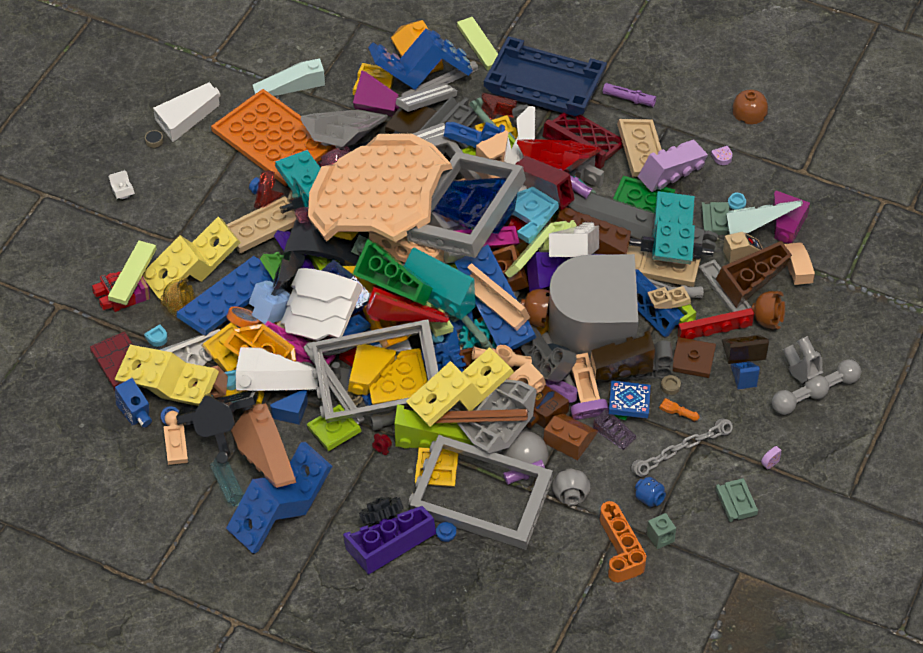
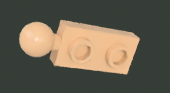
M169 411L165 415V422L169 425L164 426L168 465L188 463L184 425H178L176 418L178 412Z

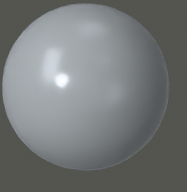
M521 431L511 446L502 449L501 455L530 464L542 460L544 466L549 456L544 440L539 435L530 431Z

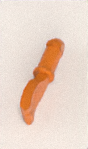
M666 398L659 406L661 410L667 413H678L679 416L687 417L692 421H697L700 418L697 412L685 409L683 406L680 407L677 403Z

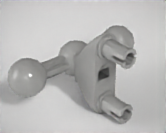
M808 336L797 341L804 355L802 360H800L794 345L783 349L790 364L788 369L791 375L801 383L805 382V385L793 392L787 390L778 391L773 396L772 407L777 413L783 415L790 414L794 411L798 402L808 397L821 399L826 396L829 387L840 382L846 384L855 383L860 378L862 372L860 365L854 360H843L838 365L837 371L825 377L821 376L820 374L823 373L822 357L820 353L815 352Z

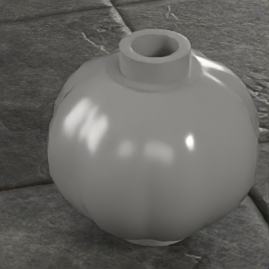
M575 469L561 471L552 484V490L556 498L561 503L568 505H577L583 502L591 489L587 476L582 471Z

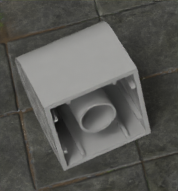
M635 254L581 255L565 261L556 269L550 282L548 334L554 344L567 347L576 355L588 353L590 360L591 350L614 342L616 345L627 342L626 338L631 336L633 339L637 338L638 304Z

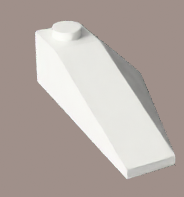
M220 329L211 331L206 336L202 334L160 350L172 352L186 363L203 366L208 361H211L212 357L202 347V344L218 333Z
M240 348L236 367V390L316 389L318 387V379L315 380L314 367L284 358V356L273 354L262 348Z

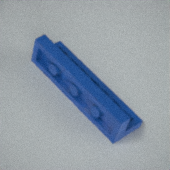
M636 269L637 294L640 293L643 296L644 303L640 304L637 300L638 311L664 337H668L675 325H679L680 318L685 315L677 307L667 309L655 308L656 317H653L649 310V306L653 305L647 292L657 288ZM661 318H665L669 322L666 329L662 326Z

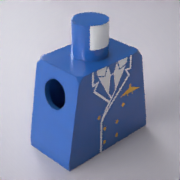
M133 378L116 386V405L132 425L139 422L142 427L150 425L152 419L149 417V403Z

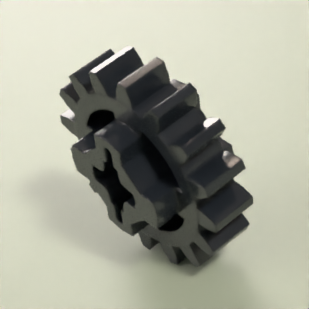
M380 497L368 503L367 508L362 509L359 515L362 523L368 524L371 522V524H376L383 519L390 520L395 518L396 513L401 512V509H404L400 497Z

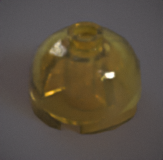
M187 278L171 281L166 285L163 295H161L162 305L172 315L177 316V311L195 299L193 287L187 284L186 281H189Z

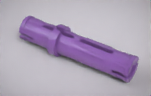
M605 83L603 87V94L630 100L634 104L640 103L651 107L655 106L656 96L642 93L640 90L634 91Z

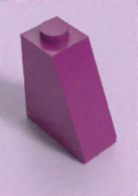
M361 71L353 100L355 110L360 109L393 117L400 108L396 105V98H399V95L367 72Z
M775 191L773 206L779 203L800 201L801 199ZM802 200L803 204L773 220L774 239L787 244L794 242L808 216L809 202Z

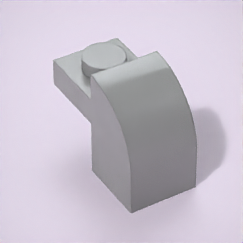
M595 156L578 166L577 178L598 188L602 186L604 171L595 167Z

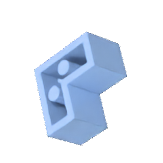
M271 281L256 283L249 300V304L254 306L252 316L264 324L267 321L271 323L282 321L288 307L286 304L290 297L287 291H283L276 296L271 295L273 282Z

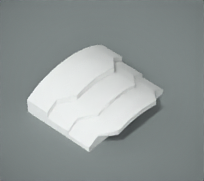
M308 268L298 269L291 285L293 290L286 304L288 307L280 324L285 326L286 333L316 341L326 336L333 338L342 337L363 286L354 280L333 273Z

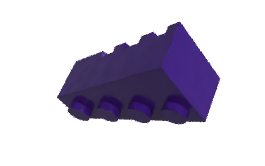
M535 252L527 262L529 291L531 292L535 289L550 290V282L556 269L573 257H549V252Z
M423 506L397 514V518L391 520L383 519L379 522L380 524L368 528V525L361 527L358 532L352 534L350 532L344 533L343 537L346 550L369 575L435 535L436 529L432 515Z

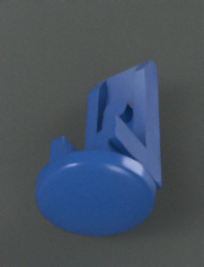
M446 122L443 136L476 148V145L504 132L505 126L501 124L499 127H496L486 122L481 132L455 122Z

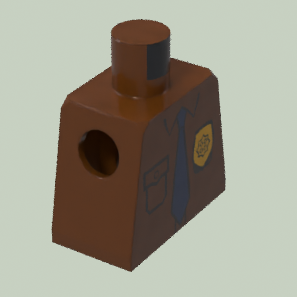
M545 385L543 390L536 394L533 417L526 426L532 428L537 423L546 428L555 415L567 414L569 412V400Z

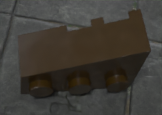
M650 330L644 332V336L633 339L631 336L626 338L627 342L618 345L614 342L591 350L590 362L595 380H608L610 378L653 372L655 347Z

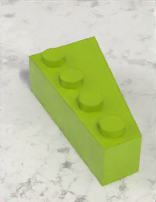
M397 404L395 417L396 447L430 448L432 442L437 440L438 435L475 446L457 423H437L430 427L414 410L404 409V405Z

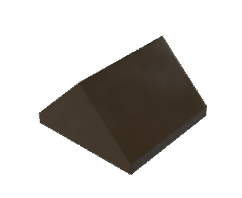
M761 335L722 339L728 364L766 360L769 339Z

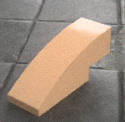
M802 243L784 244L792 254L787 266L789 274L792 275L794 285L813 283L815 273Z
M588 353L576 355L577 360L571 374L574 384L578 389L577 395L580 403L600 399Z

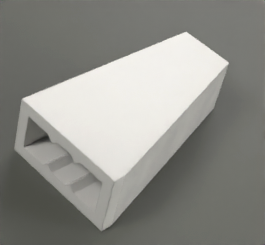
M210 82L154 107L155 120L173 142L220 105V93Z

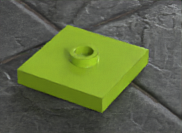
M340 404L333 408L334 413L345 411ZM319 416L307 423L308 429L327 451L332 450L361 432L360 426L353 418L327 423L325 417Z

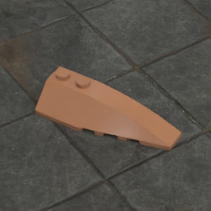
M256 404L253 408L245 410L231 429L239 452L245 455L250 463H254L256 469L259 472L262 471L265 478L276 488L296 483L284 445L267 404Z

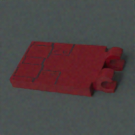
M125 331L90 346L91 353L114 390L116 386L121 384L115 380V377L129 346L133 345Z

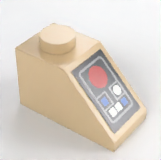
M744 232L726 235L724 238L723 251L729 263L763 249L758 239Z

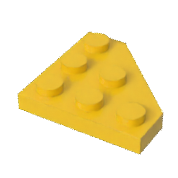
M420 348L401 351L396 356L397 359L382 372L379 380L369 387L372 405L410 398L428 382Z

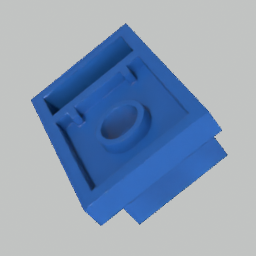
M426 28L401 58L394 53L390 54L387 52V49L381 44L376 45L372 42L368 47L376 65L415 90L441 59H444L468 76L473 71L470 66L471 62L466 58L467 54L461 48L456 49L449 40L445 39L444 41L434 30L431 32Z
M306 442L299 444L290 461L296 483L276 488L266 478L252 479L226 527L252 553L259 551L275 520L307 514L332 468V465ZM306 466L309 467V476L305 472ZM250 519L252 520V529L249 527Z

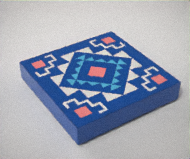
M611 381L609 414L648 418L651 385Z

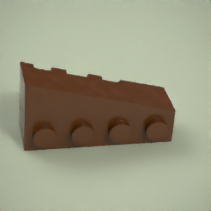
M571 208L559 209L554 222L567 221V223H570L571 220H574L577 226L584 222H593L594 226H599V249L594 252L595 254H627L631 235L630 230L596 219L590 215L582 214Z
M782 241L722 266L716 281L737 308L787 266L792 254Z

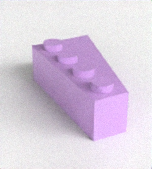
M695 140L682 143L677 148L672 146L667 152L664 149L660 150L658 155L651 153L638 178L651 192L657 189L661 190L668 183H674L680 177L688 176L693 170L701 169L705 165L704 161L708 154Z

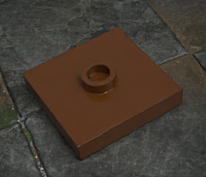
M678 337L673 358V371L709 378L716 344Z

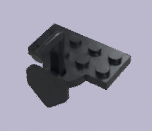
M248 390L217 399L212 394L207 393L204 395L199 406L190 405L182 407L176 416L178 424L184 423V425L194 424L196 433L202 437L215 435L220 450L216 458L219 463L224 464L228 461L230 455L224 432H228L233 428L235 423L233 413L236 409L241 408L244 411L253 408L259 397L258 391Z

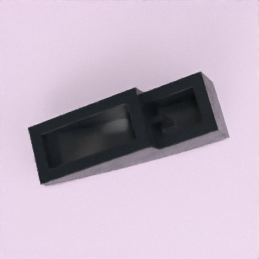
M291 251L287 260L282 258L275 272L271 295L276 296L290 287L298 269H301L306 256Z

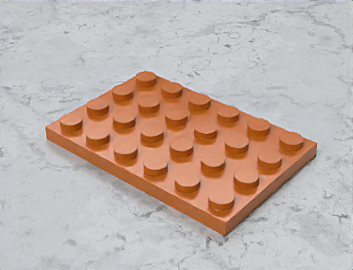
M264 89L211 126L212 132L284 186L288 184L276 169L275 161L308 150L317 163L336 149V145L325 146L321 142L314 141L302 123L301 116Z

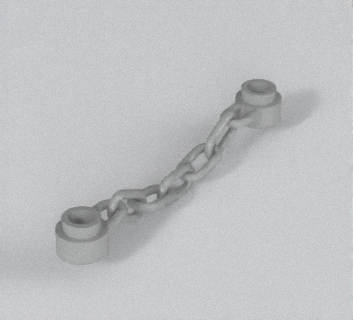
M723 418L716 421L715 426L710 428L707 433L691 435L685 438L682 443L663 449L657 457H651L645 461H634L631 467L633 474L641 477L645 476L649 470L657 467L663 459L667 460L673 457L678 450L684 447H693L699 444L701 440L709 437L716 438L720 435H728L733 429L731 421ZM695 437L697 442L688 445L686 441ZM671 449L673 453L667 456L665 452ZM652 461L654 465L649 467L648 462ZM643 465L644 470L641 472L640 468Z

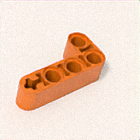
M607 501L601 506L600 522L618 553L617 556L612 557L609 561L608 576L611 581L619 583L641 575L645 571L646 553L619 506L615 502Z

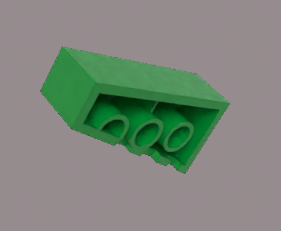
M367 239L352 274L425 306L433 288L379 244Z

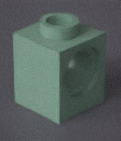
M666 513L648 521L647 536L656 549L675 542L676 527Z

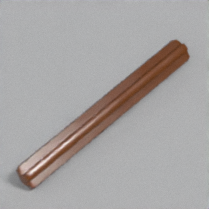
M527 409L447 411L434 424L527 421L528 411Z

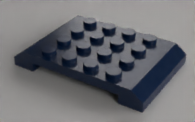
M508 36L484 79V87L492 94L577 116L584 114L607 68V62L590 58L588 63L524 46V40Z

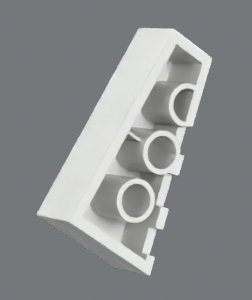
M584 222L577 227L549 233V257L591 255L599 249V226H594L593 222Z

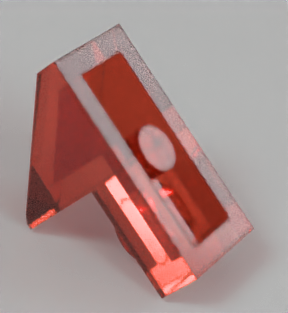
M486 93L482 94V109L491 120H494L497 114L508 115V117L514 118L512 110L517 107V101Z
M269 170L261 172L254 204L255 208L265 207L284 195V193L271 190L275 184V172Z

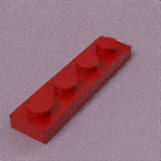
M752 308L680 323L677 336L685 339H694L734 329L747 328L753 324L754 312Z

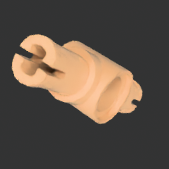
M499 345L496 349L491 348L511 368L513 366L521 367L528 360L532 363L531 356L517 355L506 345ZM474 347L472 360H476L487 349Z

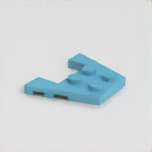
M530 187L518 192L506 211L528 223L519 229L517 234L519 238L530 244L557 211L559 205L556 200L534 187ZM486 205L481 206L480 212L484 215L488 207Z

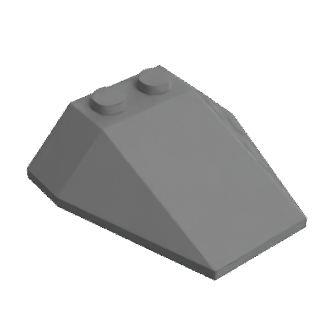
M358 109L301 116V121L314 141L321 142L325 146L336 145L338 149H346V146L355 144L387 120L388 115Z
M506 379L473 409H527V421L457 424L476 447L487 453L509 448L533 417L537 390L522 381ZM458 401L448 411L468 410Z

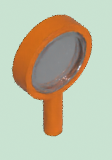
M230 307L227 313V319L239 327L264 324L252 316V311L242 307Z

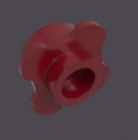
M375 434L372 447L378 452H382L383 455H387L389 453L388 449L392 446L391 439L385 434Z

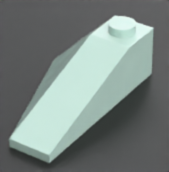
M313 59L299 62L253 84L254 93L256 94L264 89L271 95L276 96L325 86L324 69L321 60Z
M800 200L779 203L776 206L764 205L757 209L749 207L730 210L727 213L730 234L738 232L749 233L801 206L803 202Z

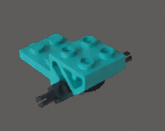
M305 150L275 161L276 169L293 191V198L289 200V204L280 206L282 214L291 210L292 212H298L303 209H309V192L321 167H319L309 151Z
M657 192L652 237L642 236L641 240L630 238L629 246L640 247V250L644 252H652L653 260L690 265L693 258L700 259L701 255L713 257L714 249L702 248V244L694 243L695 226L692 224L695 196Z

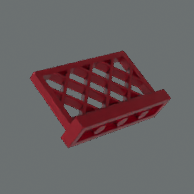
M562 113L553 121L547 120L544 123L542 136L548 140H571L602 148L601 152L595 156V167L598 169L604 167L605 161L624 147L621 137L582 115L572 116ZM571 116L575 120H566V117ZM568 125H577V128H568ZM580 125H587L589 128H581ZM582 133H591V136H583ZM595 133H601L604 136H595ZM597 141H605L606 144H597ZM609 141H615L618 144H609Z

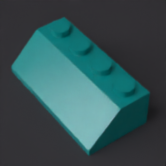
M415 247L411 249L405 266L433 288L427 302L462 320L476 307L474 278Z

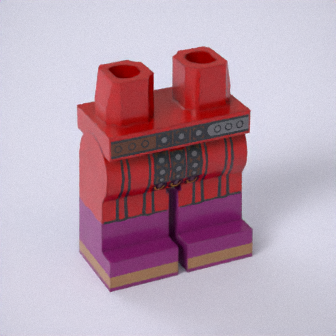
M122 271L110 273L107 276H100V283L92 285V291L95 297L105 294L104 297L99 298L102 310L113 308L114 312H117L120 308H126L149 300V287L143 276L127 305L109 301L108 295Z

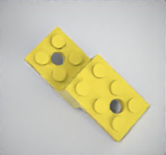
M217 217L193 242L180 235L145 270L142 276L157 297L164 301L189 275L202 282L241 242L220 217ZM219 239L218 245L214 247L215 240ZM165 271H168V275L163 279V273Z
M130 345L115 380L123 383L133 378L138 387L147 388L162 399L199 406L204 395L211 392L219 371L211 367L186 363L172 352Z
M489 347L463 372L450 361L406 402L431 427L458 401L468 411H472L509 378L514 371ZM491 370L488 375L484 376L486 371ZM436 398L435 402L429 403L431 399Z

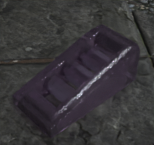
M607 409L594 419L593 428L622 450H625L636 439V435L617 417L609 414ZM624 435L627 436L623 441L620 440Z

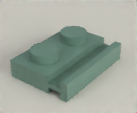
M702 202L704 230H710L718 235H730L727 220L729 202H710V204Z
M744 478L726 482L721 486L719 484L716 485L715 490L729 522L733 521V519L738 518L739 520L758 514V509Z

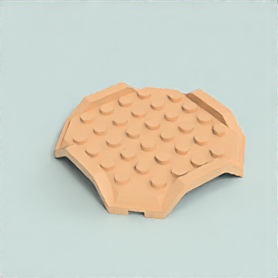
M378 134L366 146L358 147L339 158L332 165L321 167L309 192L308 217L326 242L337 232H376L397 242L408 235V230L415 226L419 229L430 223L433 193L442 172L453 169L452 165L434 144L414 134Z

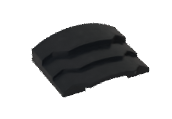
M308 214L296 217L290 237L287 240L283 259L287 260L291 251L302 255L307 254L339 261V266H356L360 256L351 252L358 235L368 238L369 232H358L352 240L332 236L326 242L318 229L310 222Z

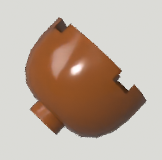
M744 90L735 97L732 108L733 115L737 120L745 121L746 124L760 123L768 114L767 99L757 90Z
M532 290L527 294L526 299L521 300V304L526 308L530 316L528 319L530 325L540 328L545 327V323L541 322L546 321L549 297L546 295L550 294V290Z
M781 291L762 293L757 298L756 303L752 305L757 322L764 328H781L778 326L779 321L783 323L785 316V301H781L780 296H784Z

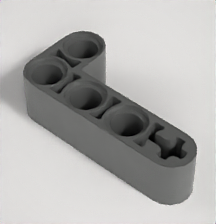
M531 326L537 338L521 345L520 348L526 356H531V364L543 375L545 380L557 383L562 381L575 365L577 360L576 354L573 351L562 348H555L552 351L537 328Z
M659 341L654 345L653 372L600 381L661 379L672 375L674 360L671 343Z

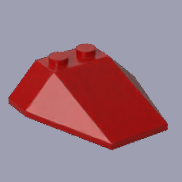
M517 140V145L524 157L528 156L557 169H562L565 172H571L600 153L602 149L571 140Z
M375 285L372 287L366 306L369 318L378 322L381 319L385 321L416 322L428 320L429 322L449 321L447 313L427 305L424 306Z

